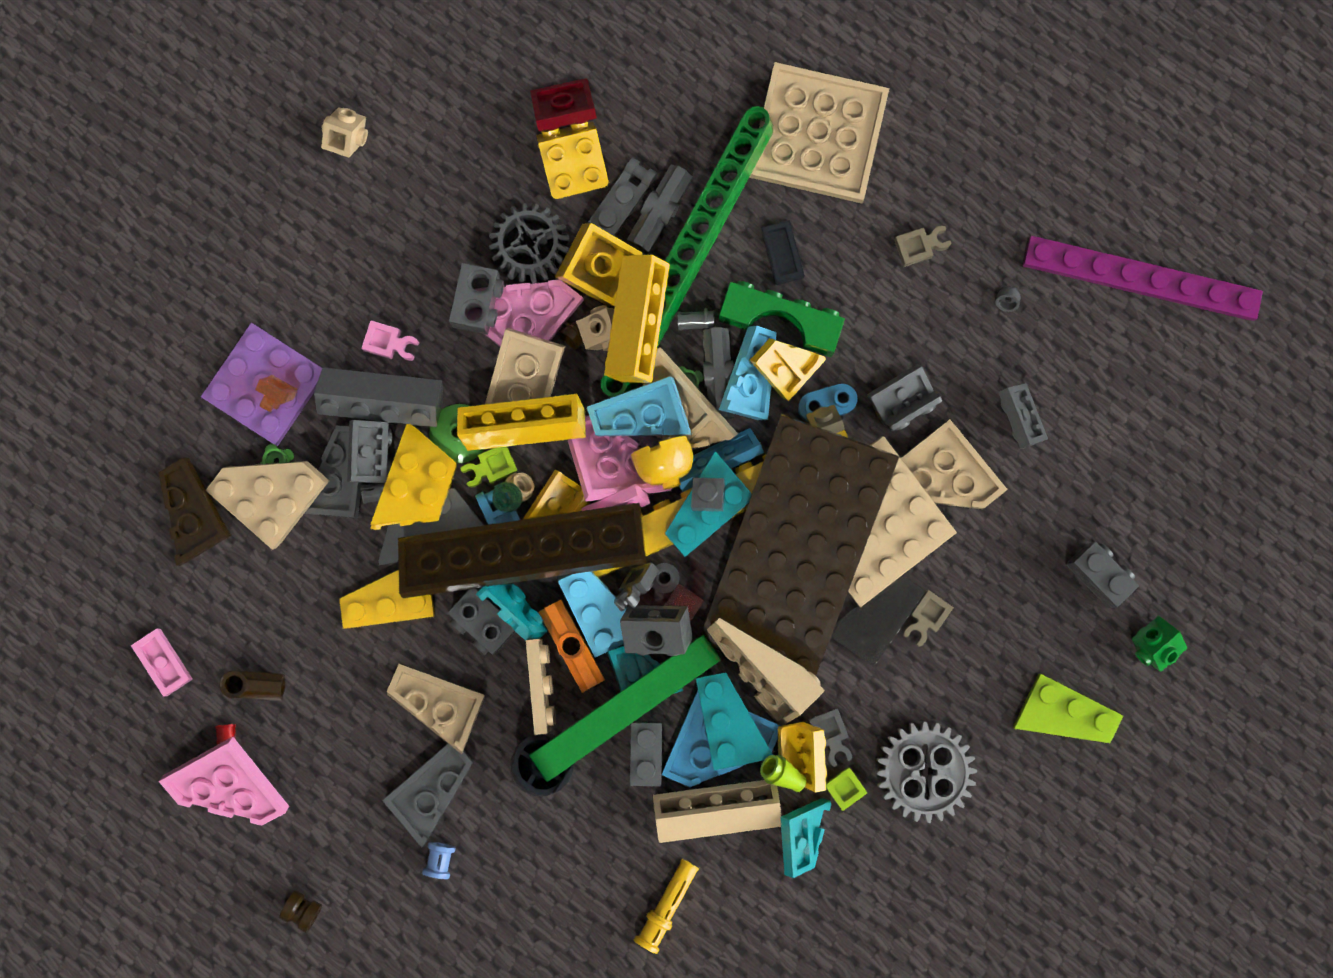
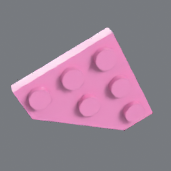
M560 279L549 280L544 283L506 285L503 288L501 298H496L494 309L498 310L495 327H490L489 333L486 336L500 347L506 328L551 341L562 328V324L570 318L584 299ZM486 287V288H477V289H475V290H476V291H484L485 289H487V287ZM479 308L471 309L467 319L471 321L478 320L482 316V310Z
M589 415L585 416L586 438L568 439L586 502L601 500L632 485H636L648 494L672 490V488L664 490L662 485L645 483L638 476L631 454L641 449L638 447L640 443L629 436H596Z
M234 737L164 774L159 780L160 784L178 805L191 807L194 804L208 808L210 813L230 818L234 815L250 818V823L261 826L285 814L289 808L286 801Z

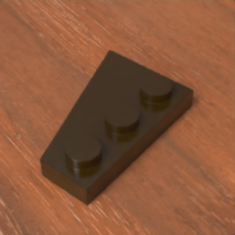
M183 457L158 472L164 505L169 511L171 522L169 531L171 539H174L177 555H174L176 566L187 563L231 536L208 492L205 491L206 489L189 458Z

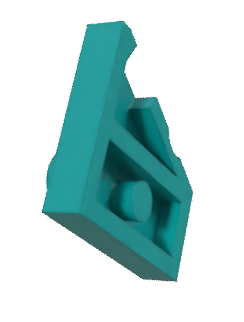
M514 584L483 586L476 593L482 601L490 598L501 608L497 615L504 622L508 623L525 641L540 639L548 631L543 625L541 615L530 607L525 600L524 592Z
M818 799L780 817L784 875L795 878L815 868L819 854L818 848L825 829L819 826L823 811H830V800Z

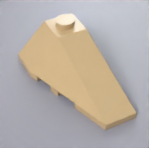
M719 618L707 629L724 655L730 661L738 663L740 666L739 676L744 682L749 681L758 691L754 697L778 725L783 726L800 716L825 691L820 686L819 679L812 672L807 671L804 667Z

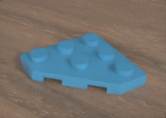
M698 690L662 772L663 776L688 787L695 786L703 781L743 766L739 765L719 770L713 769ZM749 712L772 752L778 739L777 729L781 725Z

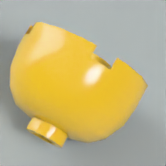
M686 436L667 439L659 442L657 446L651 448L646 446L631 454L638 476L650 485H662L664 490L681 485L680 479L690 472L693 464L692 447Z

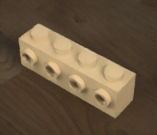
M765 780L653 795L659 843L781 827V808L777 786L768 784Z

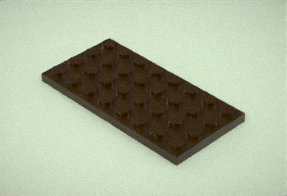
M781 414L700 637L704 634L714 649L722 651L707 631L720 618L816 676L899 456Z

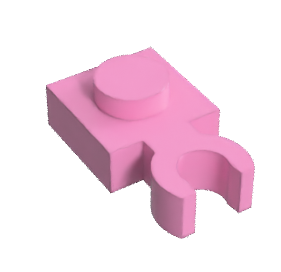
M370 321L361 349L389 359L393 358L396 351L405 360L412 361L414 356L406 353L405 347L408 344L418 346L419 341L412 336L399 338L400 329Z

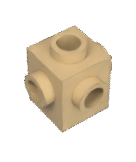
M338 107L323 122L321 148L349 158L359 146H363L368 136V130L365 129L366 117L356 114L351 109Z
M602 305L590 311L591 315L576 321L585 349L587 350L603 349V351H608L614 309L608 308L607 305Z

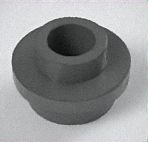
M668 563L656 565L655 567L659 571L653 580V589L659 593H670L675 590L680 580L678 570ZM663 572L668 573L671 577L667 584H662L658 579L659 575Z

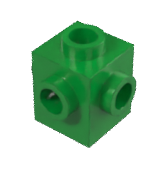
M1159 615L1146 627L1141 628L1136 636L1132 638L1137 650L1135 655L1139 661L1147 667L1151 664L1160 672L1168 665L1176 662L1178 657L1187 649L1181 632Z

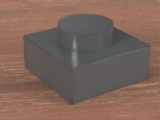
M693 478L691 503L693 511L723 512L724 478Z

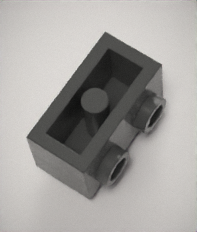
M1097 542L1087 543L1065 565L1107 608L1118 607L1139 587L1133 580L1135 575L1126 566H1119L1112 559L1114 555L1103 543L1098 544Z
M469 589L448 612L453 618L450 624L461 634L467 631L473 636L475 640L472 644L484 655L488 652L496 655L516 632L497 615L500 609L491 600L486 598L482 601L476 595L479 589Z

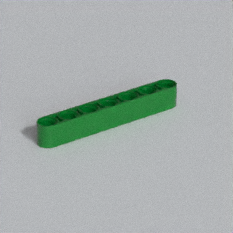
M703 634L689 644L685 654L671 656L534 751L529 755L546 782H548L721 660Z

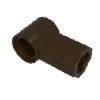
M241 670L229 671L221 677L219 687L222 694L228 698L282 701L285 692V674ZM235 676H239L243 681V688L238 693L232 691L230 687L231 679Z

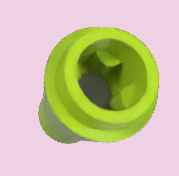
M769 755L761 765V776L768 784L792 789L795 792H800L806 785V776L800 773L782 755Z

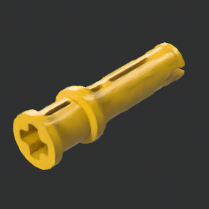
M681 859L655 910L648 912L646 915L648 920L640 935L634 937L633 940L638 945L652 953L658 954L660 950L658 946L664 934L672 928L673 922L671 919L696 872L699 870L697 866Z

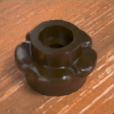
M565 322L562 324L564 328L559 332V336L567 345L577 349L581 344H584L576 322L571 324Z

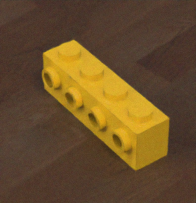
M654 255L622 257L604 373L605 376L620 382L652 383L670 266L668 262Z
M578 394L458 408L457 436L467 451L586 438L585 409Z

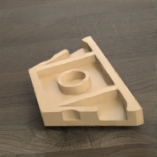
M658 348L652 383L670 376L674 378L692 434L660 436L661 439L664 441L686 436L693 449L723 440H731L736 437L738 433L663 349Z

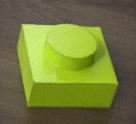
M847 767L826 782V789L842 811L867 794V791L850 767Z

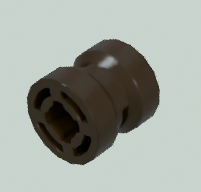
M295 890L285 903L279 918L287 923L294 922L299 930L307 933L314 924L323 905L315 900L311 902L306 900L304 894Z

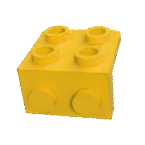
M593 121L583 124H570L571 127L563 129L541 131L542 134L536 135L553 198L559 199L603 188L608 185V176Z

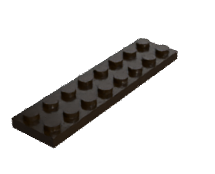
M640 503L398 538L399 594L402 598H410L646 564Z

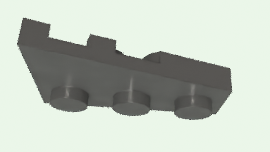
M450 744L442 748L382 800L421 848L426 844L474 763L465 750L461 754Z

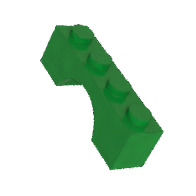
M737 281V284L730 282L719 315V322L747 330L755 321L763 317H783L792 322L799 330L803 349L828 357L833 356L845 318L839 317V312L828 308H823L820 311L811 308L809 302L800 299H794V302L783 299V295L776 291L766 290L764 293L755 290L754 285L748 282Z

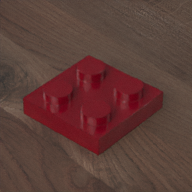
M587 78L530 91L538 131L556 130L561 126L574 123L583 124L597 118Z

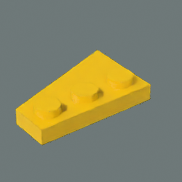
M399 570L340 598L343 629L435 617L432 594L402 598L400 596Z

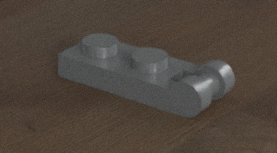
M632 157L588 223H592L616 237L657 178L658 173L651 168L649 170L645 169L640 165L641 162ZM633 175L642 180L638 187L629 182Z

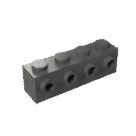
M322 368L314 396L317 414L437 427L443 405L442 380Z

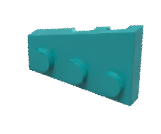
M716 451L699 478H724L723 512L693 511L691 508V490L665 532L668 539L684 557L749 504L752 495Z
M727 673L696 678L713 769L719 770L764 761L769 755H773Z

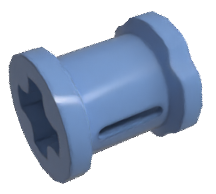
M429 842L428 848L430 853L427 867L423 868L422 874L432 878L449 879L450 873L448 868L451 853L455 852L456 847L439 842Z

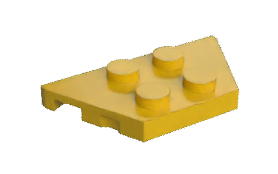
M406 424L372 518L371 529L378 530L381 529V526L392 524L406 526L418 521L423 523L439 521L457 463L412 424Z

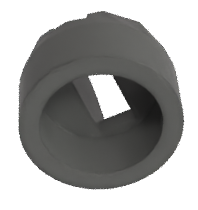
M1002 287L997 293L996 306L1006 312L1017 310L1021 300L1020 291L1016 287Z

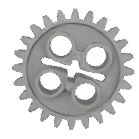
M921 721L920 730H917L914 723H909L908 733L902 728H898L900 738L896 739L888 736L892 746L890 748L881 746L882 751L887 754L886 758L876 759V761L884 765V769L875 771V774L884 776V780L880 781L877 785L879 788L888 789L882 797L885 800L894 798L890 806L894 810L902 805L901 815L903 817H906L912 811V819L916 822L920 819L921 814H923L927 823H931L932 814H935L938 820L943 821V811L954 816L955 813L952 806L956 804L964 808L965 806L960 798L962 796L971 798L972 795L966 790V787L976 785V782L968 779L970 774L977 773L976 769L968 767V763L975 760V757L965 756L964 754L970 746L968 744L958 745L962 737L959 734L950 738V727L944 728L940 733V725L936 722L932 725L931 730H929L928 724L925 721ZM924 744L928 746L926 754L927 767L933 769V773L927 775L929 799L924 798L926 779L919 774L920 770L925 769L922 751ZM944 747L948 754L947 759L944 763L937 764L934 761V752L938 748ZM909 748H914L917 752V759L913 764L906 765L903 761V753ZM914 779L918 783V791L914 795L908 796L904 792V785L907 781ZM940 779H946L949 784L948 791L943 795H938L935 791V784Z

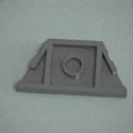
M455 488L449 489L439 521L426 523L418 521L406 526H400V524L388 525L378 560L379 565L398 562V538L482 526L483 523Z

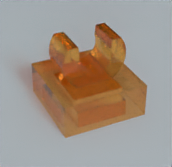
M273 375L260 379L255 389L264 394L260 407L268 412H272L273 408L277 410L281 404L294 400L298 391L297 388Z

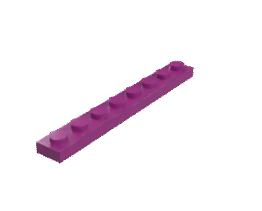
M1030 236L1028 239L1023 262L1024 267L1250 321H1255L1258 318L1263 294L1262 290L1035 236Z

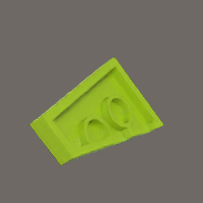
M1038 674L1013 728L1111 743L1123 715L1042 674Z

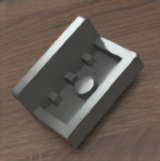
M919 364L867 394L880 422L891 431L907 427L912 419L919 415L930 413L936 408L937 404L943 401L940 394L934 392L922 366Z

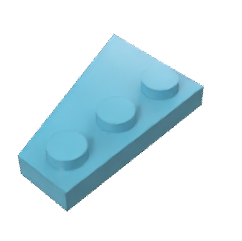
M759 326L747 328L719 410L755 420H768L771 385L752 364L750 359L769 338L776 340L777 332Z
M671 376L587 407L595 435L599 437L692 435L674 378Z
M592 571L557 576L559 585L594 657H598L623 645L620 619L628 607L626 606L624 611H620L614 604L616 596Z

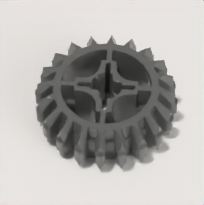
M526 203L522 204L521 212H517V209L512 206L510 208L512 216L509 217L507 214L502 213L500 216L504 223L494 222L493 226L498 232H493L489 235L490 239L495 242L489 245L490 251L496 253L492 257L493 262H501L498 267L499 271L503 273L509 270L508 277L511 280L519 273L520 283H525L527 275H529L532 283L535 284L537 283L536 275L541 274L542 279L546 281L548 280L546 271L549 269L552 273L556 274L558 269L554 263L556 262L561 265L564 260L561 255L567 254L569 250L567 246L563 245L570 241L569 236L563 234L567 230L565 224H558L560 221L558 214L550 217L551 211L548 207L540 213L539 204L536 203L533 205L532 211L528 210ZM525 223H538L545 226L547 230H531ZM517 227L519 231L518 238L511 242L510 247L505 248L508 235ZM524 232L528 239L530 238L534 243L535 254H533L531 248L525 245ZM554 238L550 253L542 260L540 249L548 244V240ZM527 256L534 264H520L511 259V257Z

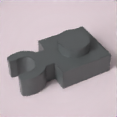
M652 562L630 569L618 589L621 593L614 600V604L620 611H624L628 604L632 608L636 607L640 601L639 596L647 593L652 588L653 580L659 571Z
M838 708L808 719L811 725L824 730L826 746L830 749L827 757L833 767L837 766L834 756L839 751L844 752L848 761L852 760L851 751L843 746L841 740L849 738Z

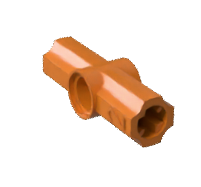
M562 599L539 611L538 613L541 615L546 628L555 642L559 654L563 657L581 692L583 693L604 681L603 674ZM570 637L576 638L580 643V649L574 655L567 654L563 647L565 640Z

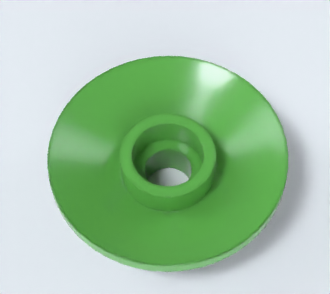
M454 404L442 409L437 427H430L429 432L430 440L456 463L470 462L485 450L467 451L459 437L453 436V430L457 427L458 408L469 406L465 404Z

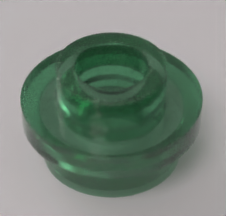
M502 482L495 487L492 500L498 510L513 512L521 506L523 497L520 489L515 484ZM506 492L511 496L512 500L506 497Z

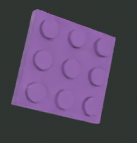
M251 323L201 397L278 446L313 395L322 368Z

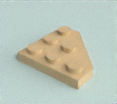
M948 420L901 458L935 504L984 509L1008 490L951 420Z
M308 461L228 466L221 469L205 491L273 550L282 543L330 480Z

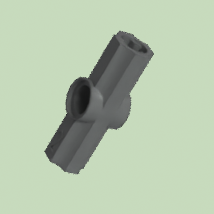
M670 165L656 191L653 190L646 199L640 213L642 215L634 225L627 243L643 253L649 254L663 229L668 228L672 222L670 218L675 217L679 208V202L693 180V176L687 170L678 165Z
M717 327L703 330V349L705 354L703 375L704 388H707V400L725 420L734 419L733 413L719 410L734 368L730 355L729 328Z

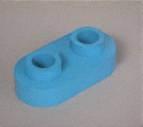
M838 384L810 392L800 400L798 412L801 418L808 422L806 414L812 413L808 405L811 402H816L819 408L835 405L839 415H845L855 408L857 394L847 384ZM845 394L848 398L847 403H840L837 396Z

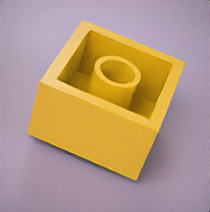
M585 223L580 227L555 277L604 305L614 306L622 257L642 255V252L596 225Z

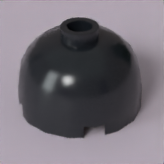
M550 733L532 735L525 738L515 748L510 759V773L514 783L523 792L532 796H549L560 791L569 782L573 773V765L546 782L529 756L555 738V735Z

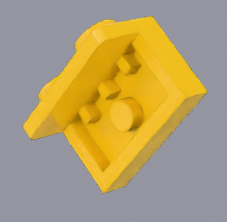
M554 470L523 519L582 511L581 508L588 506L590 501H585L580 485L561 472Z
M805 722L779 726L777 729L778 755H782L800 773L806 776L807 781L804 788L813 792L826 790L825 778L827 777V769L825 766L824 748L826 746L824 730Z

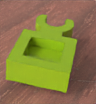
M507 446L493 448L479 454L478 457L481 463L478 465L469 463L461 467L462 473L470 470L476 473L475 479L467 482L468 487L478 486L486 476L492 484L518 472Z

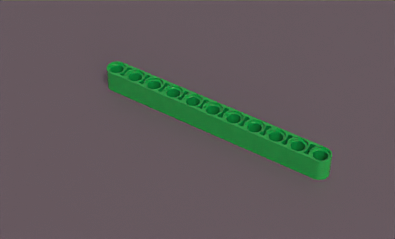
M752 107L744 114L665 260L670 264L667 283L673 276H680L681 279L676 286H666L664 299L666 307L662 312L657 348L772 136L773 124L768 111L763 107ZM756 121L765 122L761 128H752ZM745 146L751 147L749 153L745 155L737 154L740 148ZM730 172L737 173V176L732 181L723 180L726 174ZM716 198L723 199L720 206L710 207L712 200ZM701 224L709 225L708 230L703 234L695 233L697 227ZM687 250L695 251L691 259H681L683 253ZM603 375L601 380V388L609 398L632 391L638 385V383L623 382L622 389L617 393H612L611 387L618 380Z

